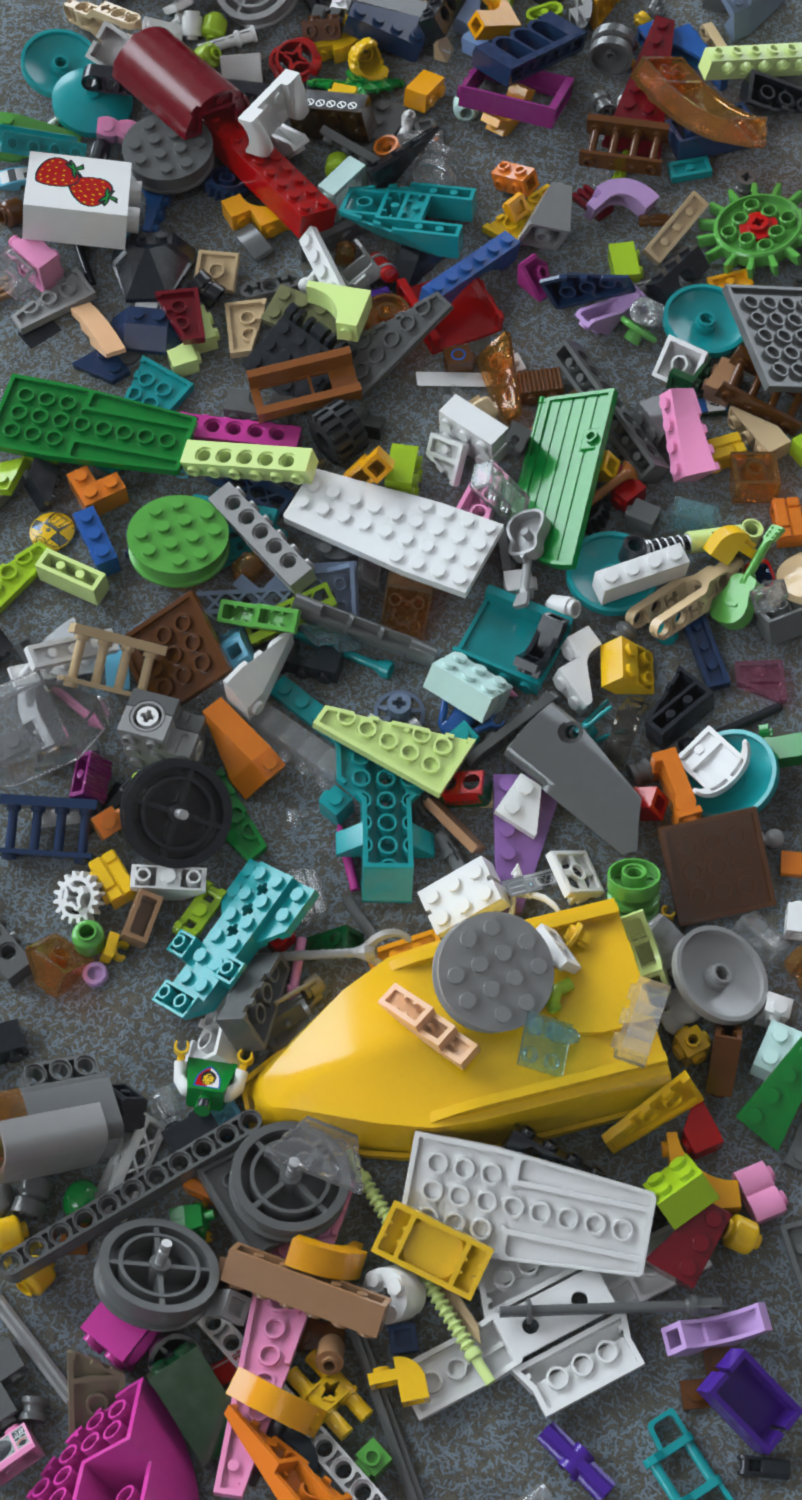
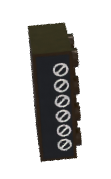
M305 89L309 113L302 120L289 118L292 128L304 133L308 138L323 139L320 130L325 125L353 142L370 143L377 127L370 96L367 94Z

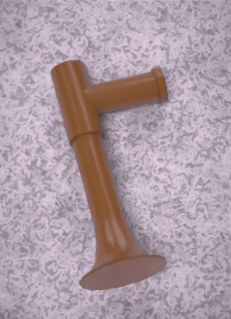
M623 461L621 472L595 491L591 506L622 482L628 479L636 481L639 479L636 470L629 462Z

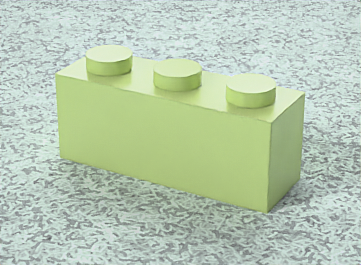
M46 548L35 564L41 581L98 606L110 589L105 573L49 548Z

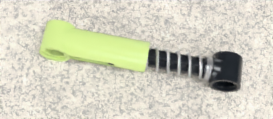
M746 519L742 524L735 525L750 535L748 539L758 544L764 531L763 525L758 520ZM721 527L688 531L682 537L676 535L675 538L669 536L667 539L661 537L660 540L654 538L652 541L649 539L644 540L638 535L631 534L624 539L618 559L622 563L677 543L682 545L687 554L703 553L706 551L702 547L709 537Z

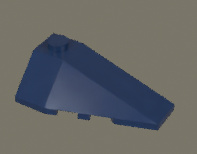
M568 272L539 280L541 287L555 309H563L636 292V288L629 275Z

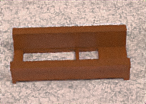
M350 346L246 371L259 424H263L262 422L321 408L337 398L345 402L363 399L360 382L358 383L353 366ZM328 374L332 389L315 393L311 378ZM299 380H308L311 391L310 395L263 405L260 390Z

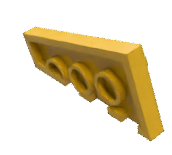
M545 184L527 198L526 201L530 212L516 223L511 222L508 214L501 213L494 222L483 225L482 232L495 238L506 230L517 239L536 205L550 185Z

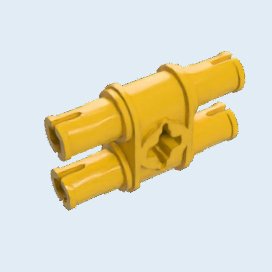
M316 1348L307 1355L305 1362L320 1377V1380L312 1384L301 1370L294 1366L289 1370L286 1381L300 1395L299 1398L327 1411L322 1424L325 1423L342 1442L351 1434L353 1428L339 1414L338 1408L341 1405H345L361 1423L365 1422L374 1410L357 1393V1386L353 1385L341 1371L334 1375H327L318 1370L316 1367ZM335 1390V1393H334L333 1396H332V1395H328L327 1397L325 1396V1397L323 1398L324 1392H325L326 1394H329L330 1392H333V1391Z

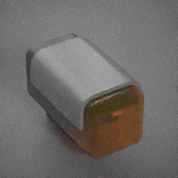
M81 1054L31 1063L25 1067L19 1080L18 1088L0 1091V1185L94 1166L100 1159L109 1158L114 1155L124 1137V1124L107 1072L100 1073L98 1064L91 1055ZM78 1068L86 1070L87 1073L81 1072ZM53 1073L60 1074L62 1078L56 1077ZM28 1078H34L37 1082H32Z

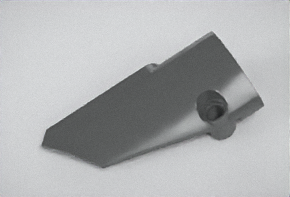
M551 702L515 737L504 752V756L539 783L548 795L621 854L638 851L641 796L591 738L584 725L577 722L554 702ZM577 726L579 735L577 738L571 739L569 731L572 727Z

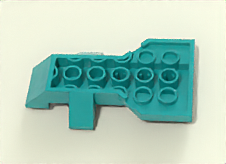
M335 741L336 782L360 803L361 823L336 832V857H361L362 903H412L413 858H435L434 834L412 823L411 804L425 790ZM382 781H387L388 785L382 784ZM382 803H388L389 807L383 806Z
M249 859L227 889V893L221 900L222 915L205 939L201 942L197 937L180 929L166 950L186 965L173 982L166 979L151 1000L185 1021L214 1012L247 968V965L257 951L262 947L268 946V942L277 938L283 940L291 937L320 895L314 889L299 883L293 876L262 861L258 863Z

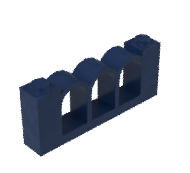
M550 11L539 16L538 19L528 22L527 28H514L510 31L509 36H498L492 39V43L486 41L474 47L471 66L504 86L510 87L582 51L587 32Z

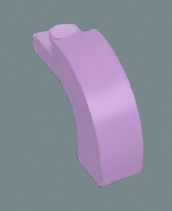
M628 178L610 179L596 187L592 198L586 204L587 210L584 217L591 221L603 209L611 205L624 206L639 217V215L647 214L653 209L660 196L650 187L639 181Z

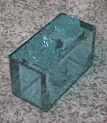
M676 496L670 512L668 528L681 532L716 528L720 507Z

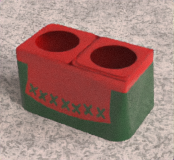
M484 770L457 771L450 783L456 782L455 787L448 791L444 790L439 798L448 808L484 807L491 801L493 781ZM480 781L479 785L472 790L466 789L463 785V782Z

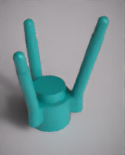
M605 699L581 723L596 744L628 731L627 728H623L595 738L598 731L594 724L613 708L612 705H609L601 711L609 703V699ZM575 727L572 732L574 737L577 738L579 729Z

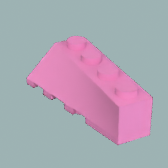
M671 388L659 395V405L662 409L663 429L666 434V449L669 453L670 472L673 483L698 481L720 470L718 462H714L712 454L715 452L713 445L708 444L706 439L708 430L706 424L701 423L702 411L694 388Z

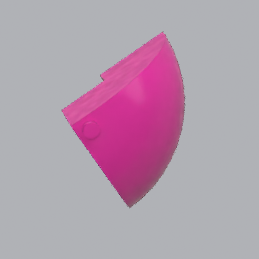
M142 1377L115 1395L117 1400L104 1410L102 1407H99L87 1422L86 1428L80 1425L65 1441L69 1446L61 1453L58 1459L55 1456L52 1457L40 1474L43 1479L34 1486L33 1490L29 1491L26 1498L28 1500H199V1493L193 1464L182 1434L155 1389Z

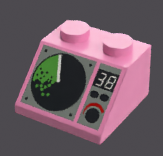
M24 1422L21 1425L19 1423L12 1425L4 1432L5 1436L0 1438V1487L46 1456L31 1429Z

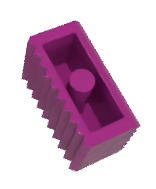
M92 750L79 753L77 755L69 798L94 799L101 802L103 806L108 796L107 787L112 775L111 766L113 763Z

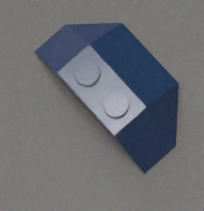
M129 306L112 318L111 326L122 341L126 351L167 355V350L182 344L181 339L163 309Z

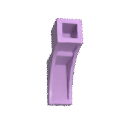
M757 1302L750 1306L715 1316L679 1320L661 1328L668 1357L690 1356L712 1347L736 1346L773 1330L765 1302Z

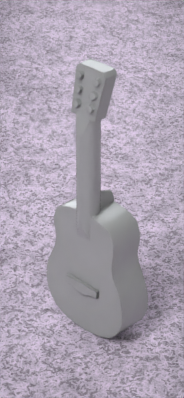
M527 509L515 514L509 520L506 528L510 540L508 552L517 563H522L520 592L513 603V607L516 610L529 606L532 561L543 555L544 541L551 527L550 520L540 509Z

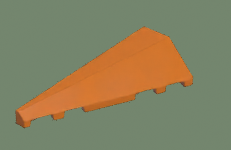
M237 1404L228 1405L224 1412L225 1417L277 1500L353 1499L348 1492L342 1495L331 1486L332 1480L326 1475L323 1478L316 1475L309 1467L310 1462L276 1435L270 1438L259 1429L261 1423L256 1419L251 1422L238 1411L239 1406Z

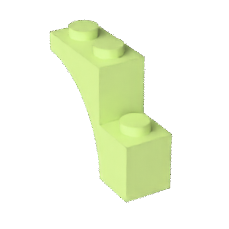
M204 304L200 306L206 343L184 345L182 343L173 349L167 350L172 371L181 377L200 372L199 364L202 363L200 354L218 349L217 341L220 340V335L217 327L213 328L211 312H206Z

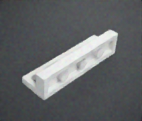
M144 1113L146 1115L144 1128L134 1129L133 1133H124L121 1143L110 1158L98 1184V1192L94 1193L95 1199L122 1184L126 1174L133 1172L135 1176L152 1165L163 1140L161 1132L165 1130L166 1124ZM150 1123L157 1127L158 1130L154 1139L148 1141L146 1129ZM144 1148L146 1158L143 1163L137 1165L135 1154L138 1149ZM138 1191L131 1192V1193L129 1194L128 1198H129V1199H135V1198H137L139 1192H138ZM113 1205L106 1207L104 1212H114L113 1210H111Z

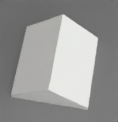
M260 52L220 56L221 74L224 78L263 83Z
M669 334L652 372V376L667 382L669 372L673 367L693 376L701 364L708 358L709 352Z

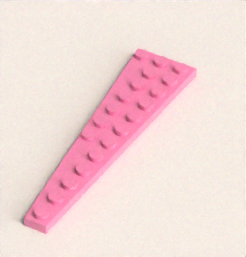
M350 1180L349 1192L339 1218L327 1231L313 1239L335 1245L356 1187L354 1180ZM291 1243L278 1247L270 1252V1254L286 1259ZM252 1294L238 1367L250 1371L283 1389L308 1320L305 1312L296 1308H284L275 1300L260 1299ZM232 1397L231 1404H237L239 1406L238 1411L250 1422L256 1419L261 1423L259 1429L267 1434L272 1418ZM227 1420L213 1494L214 1496L243 1500L255 1463Z

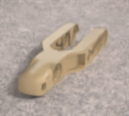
M68 0L63 4L64 12L69 22L91 32L95 37L104 20L119 26L120 29L135 30L143 27L140 14L104 1L99 6L76 0Z
M735 556L728 566L719 562L715 566L709 565L694 575L670 581L632 606L626 613L625 621L637 629L649 623V632L652 636L660 640L669 638L710 610L713 599L724 590L730 577L735 573H739L740 568H742L741 573H745L744 561L740 557ZM657 601L654 611H651L653 603ZM640 612L638 621L634 623L636 614ZM681 612L680 619L676 622V616ZM664 623L663 630L658 633L660 625Z

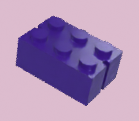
M730 1348L715 1366L719 1372L711 1371L696 1391L754 1452L769 1455L784 1437L781 1431L769 1429L770 1426L788 1431L801 1416L802 1408L745 1349Z

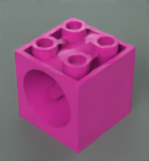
M102 1301L80 1327L85 1334L83 1339L91 1349L99 1355L104 1351V1356L112 1366L121 1370L125 1368L130 1373L162 1333L141 1329L122 1321L112 1314Z

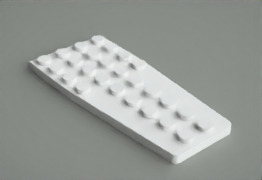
M316 469L312 484L303 483L283 514L284 522L287 525L401 576L465 599L504 531V524L450 505Z
M415 1130L402 1203L422 1211L436 1220L495 1249L491 1256L492 1259L639 1277L644 1272L656 1205V1194L646 1189L503 1147Z

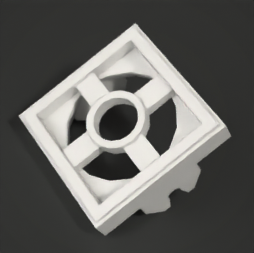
M586 850L550 851L545 855L564 898H567L569 905L575 902L578 905L589 898L600 897L605 893ZM569 864L568 869H563L562 865ZM573 868L578 869L582 877H578L574 873ZM567 877H571L576 881L579 888L571 886ZM586 877H587L588 882H589L588 887H587L586 882H585V880H584Z

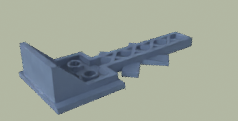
M357 561L313 563L316 568L313 571L317 579L301 593L327 582L331 592L336 596L335 600L339 607L338 609L360 617ZM243 574L233 583L237 588L235 590L196 592L198 598L206 597L212 602L204 610L211 615H218L219 609L214 608L215 606L220 607L219 602L225 596H230L234 601L242 602L247 597L251 604L260 603L275 606L288 600L293 594L276 575L264 588H258ZM325 589L316 592L314 599L323 601V595L326 593ZM278 595L281 600L276 604L273 599ZM310 622L301 625V632L303 633L332 631Z

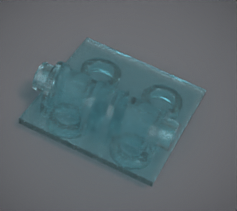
M527 1011L517 1065L561 1077L564 1073L569 1044L577 1043L580 1039V1034L575 1028H572V1024Z

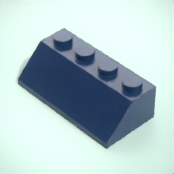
M744 102L666 120V123H670L669 140L672 152L678 161L725 154L730 151L746 149L757 145L758 122Z

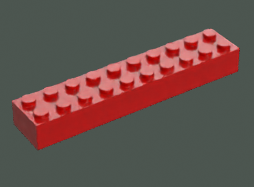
M230 106L202 116V122L207 126L212 135L215 155L298 238H301L310 226L317 227L319 232L334 227L337 207L275 147L267 157H258L246 153L245 149L249 145L248 134L238 120L234 121L230 117Z

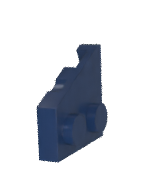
M97 350L72 363L75 370L85 371L89 373V376L96 379L100 378L111 385L131 375L130 370L117 355L106 358Z

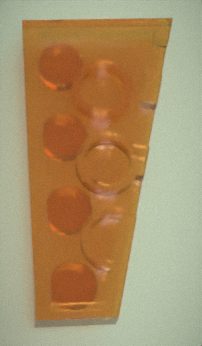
M504 331L479 353L476 359L490 398L499 411V421L508 426L512 420H516L522 414L511 333Z

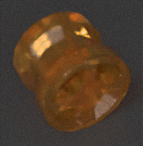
M348 241L337 243L335 246L334 263L339 267H348L355 261L356 246Z

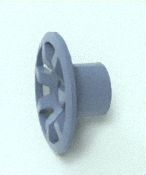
M390 691L381 696L374 707V715L378 717V709L388 713L383 721L387 722L394 720L407 723L411 720L410 714L421 712L419 722L422 725L425 718L424 704L418 696L409 691ZM388 698L387 706L381 705ZM412 698L419 704L420 708L411 707Z

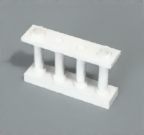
M112 628L104 629L106 631L113 632ZM75 636L26 646L24 652L28 663L7 668L14 689L19 690L60 681L57 679L58 674L68 676L76 643ZM89 638V642L86 641L78 676L93 673L99 649L97 639ZM112 644V647L108 649L107 655L117 653L120 650L119 646Z

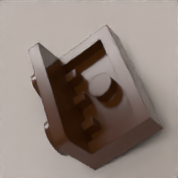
M327 14L325 19H320V15L308 16V20L301 21L302 37L312 41L341 39V26H344L346 19L345 17H339V14Z

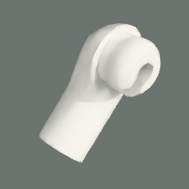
M412 109L405 110L401 116V129L397 134L399 139L406 140L414 127L413 121L416 114Z

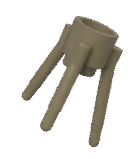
M314 973L299 983V987L289 993L285 989L282 997L275 1000L273 1005L277 1006L301 992L306 999L313 998L308 1005L310 1010H312L324 998L321 993L326 990V986L322 979Z

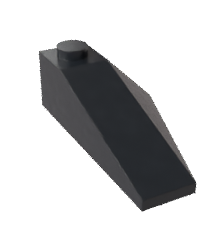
M751 69L741 83L739 100L747 105L763 111L802 113V87L755 69Z
M431 126L367 166L366 174L372 185H376V189L388 188L389 184L396 182L439 131V126Z
M425 217L426 221L438 222L435 218ZM402 244L394 264L399 273L398 279L405 277L410 287L415 286L427 272L431 271L445 257L435 256ZM397 281L387 283L389 291L396 293Z

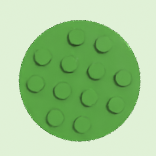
M171 495L155 499L135 513L127 529L128 552L133 567L143 578L163 587L185 588L204 583L220 572L229 557V527L225 517L210 502L198 497Z

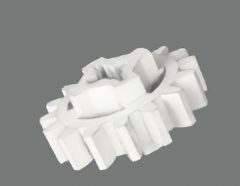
M72 871V875H64L65 882L58 881L60 890H54V893L58 895V899H55L53 903L59 904L55 911L62 914V920L68 921L69 924L77 925L84 920H94L93 914H101L98 907L105 904L100 900V897L104 896L105 892H100L99 889L103 884L96 882V875H90V872ZM72 910L78 911L79 914H75Z

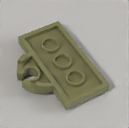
M280 284L261 317L263 324L273 327L283 316L288 305L295 302L308 313L303 323L299 326L301 329L304 322L313 316L317 319V322L320 321L331 329L333 333H336V319L328 310L308 303L306 293ZM338 339L331 350H334L335 346L342 340Z

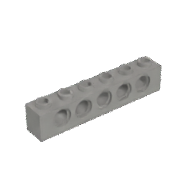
M227 482L208 498L209 502L225 517L228 525L294 595L297 592L301 593L317 579L313 571L316 569L308 558L304 560L300 556L302 553L294 543L289 545L286 542L287 537L280 529L275 530L272 527L274 525L266 514L262 516L259 513L260 509L254 501L250 500L248 502L245 499L246 494L239 486L235 488L230 482Z

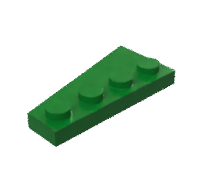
M220 768L216 774L225 784L232 803V823L225 842L246 863L249 859L256 861L268 850L267 845L254 822L250 819L243 803L239 800L233 786L228 781L225 772Z
M802 1036L736 1114L737 1119L776 1151L779 1150L802 1101Z

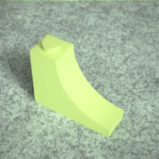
M308 281L306 285L308 303L321 306L336 319L337 339L358 342L372 309L371 290Z

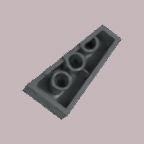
M281 953L254 955L216 1018V1022L237 1052L240 1049H243L244 1052L265 1051L279 1008V1005L274 1006L273 1002L282 997L291 970Z

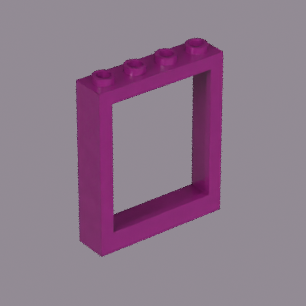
M473 67V70L470 69L468 77L464 78L462 85L458 86L456 97L459 98L458 106L553 129L572 96L575 78L542 70L518 82L536 90L535 92L554 96L550 105L546 106L479 89L484 80L499 82Z

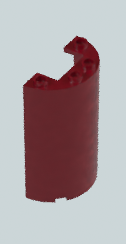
M149 27L134 33L122 47L113 63L112 77L184 140L202 134V116L230 106V117L235 121L250 106L248 98L171 31L163 27Z

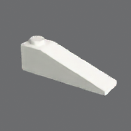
M280 634L269 643L267 650L264 652L258 650L254 653L252 661L249 663L243 661L223 680L227 703L248 720L254 715L260 714L264 709L294 644L293 634Z

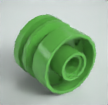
M638 858L622 859L612 864L607 872V899H615L620 911V917L643 909L647 921L656 917L660 910L659 891L661 888V873L659 868L654 863Z

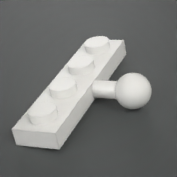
M310 226L299 239V243L313 271L308 277H303L299 280V291L307 294L306 285L308 281H316L317 279L322 283L346 286L317 227Z

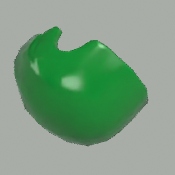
M75 1180L66 1189L63 1197V1209L67 1216L95 1200L94 1193L98 1192V1188L94 1186L91 1180ZM87 1219L82 1223H89L91 1220Z

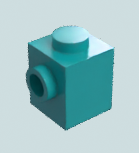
M334 785L330 790H325L318 801L320 813L336 826L338 824L341 825L355 811L353 798L337 785Z

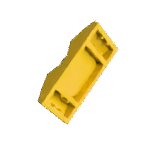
M394 1200L372 1246L371 1252L471 1301L495 1249L462 1231L436 1220L422 1211Z

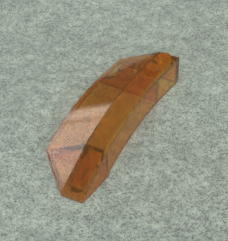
M642 56L630 77L636 82L635 85L647 95L648 100L674 121L692 132L712 141L748 148H765L767 145V140H765L767 126L765 123L768 116L752 115L724 99L704 82L683 57Z

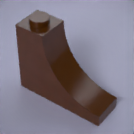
M714 1023L705 1084V1093L713 1097H732L742 1044V1024L721 1025Z

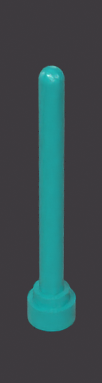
M298 630L297 634H293V638L319 649L321 644L344 649L345 659L374 669L379 677L389 680L394 672L395 662L388 659L377 661Z

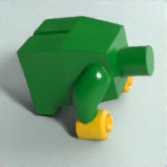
M193 1201L192 1205H181L169 1209L170 1221L192 1230L206 1243L213 1240L210 1238L212 1233L207 1230L210 1229V1221L216 1220L218 1215L215 1209L209 1210L206 1207L208 1206L206 1201Z

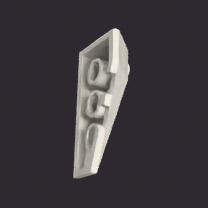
M239 979L229 990L214 1012L208 1013L204 1019L200 1020L198 1027L203 1028L198 1041L191 1040L189 1053L186 1055L185 1061H188V1057L237 1064V1069H239L238 1052L216 1022V1018Z

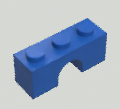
M94 506L72 513L76 528L84 545L86 544L95 569L105 573L106 577L120 572L121 568L118 557Z

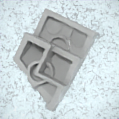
M574 0L575 7L569 9V22L584 30L591 17L592 0Z

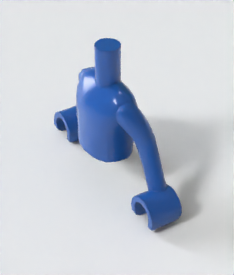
M441 698L438 727L444 735L451 732L464 720L472 727L476 720L456 707L446 718L448 702ZM493 714L490 721L473 728L477 735L490 728L499 730L504 726L505 719H503L501 724H495L493 720L497 714Z

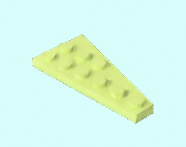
M328 705L324 706L312 725V728L437 798L441 797L476 742V739L467 738L466 740L454 737L455 734L445 733V735L431 732L429 728L394 720L387 722L379 720V717L372 715L365 717L355 714L354 711Z

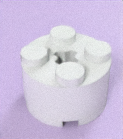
M395 1264L376 1268L369 1271L365 1276L362 1288L392 1298L385 1325L409 1320L423 1309L426 1300V1288L424 1282H420L417 1274Z

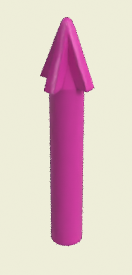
M340 824L337 826V832L343 830ZM342 857L350 891H359L360 886L353 858Z

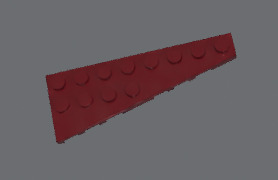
M655 16L613 116L664 123L675 20ZM612 136L604 137L602 147L609 149ZM620 138L617 151L630 150L632 139ZM640 140L637 156L649 158L652 142ZM662 143L660 144L657 159L661 158Z

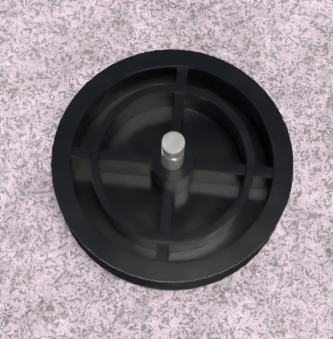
M167 758L148 764L130 780L124 790L120 803V823L128 843L144 859L167 868H188L206 861L223 845L232 823V803L225 784L210 768L189 759Z

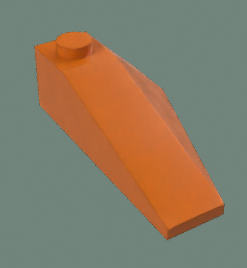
M222 697L202 711L219 751L220 759L223 761L227 771L228 779L245 800L284 769L286 764L271 746Z

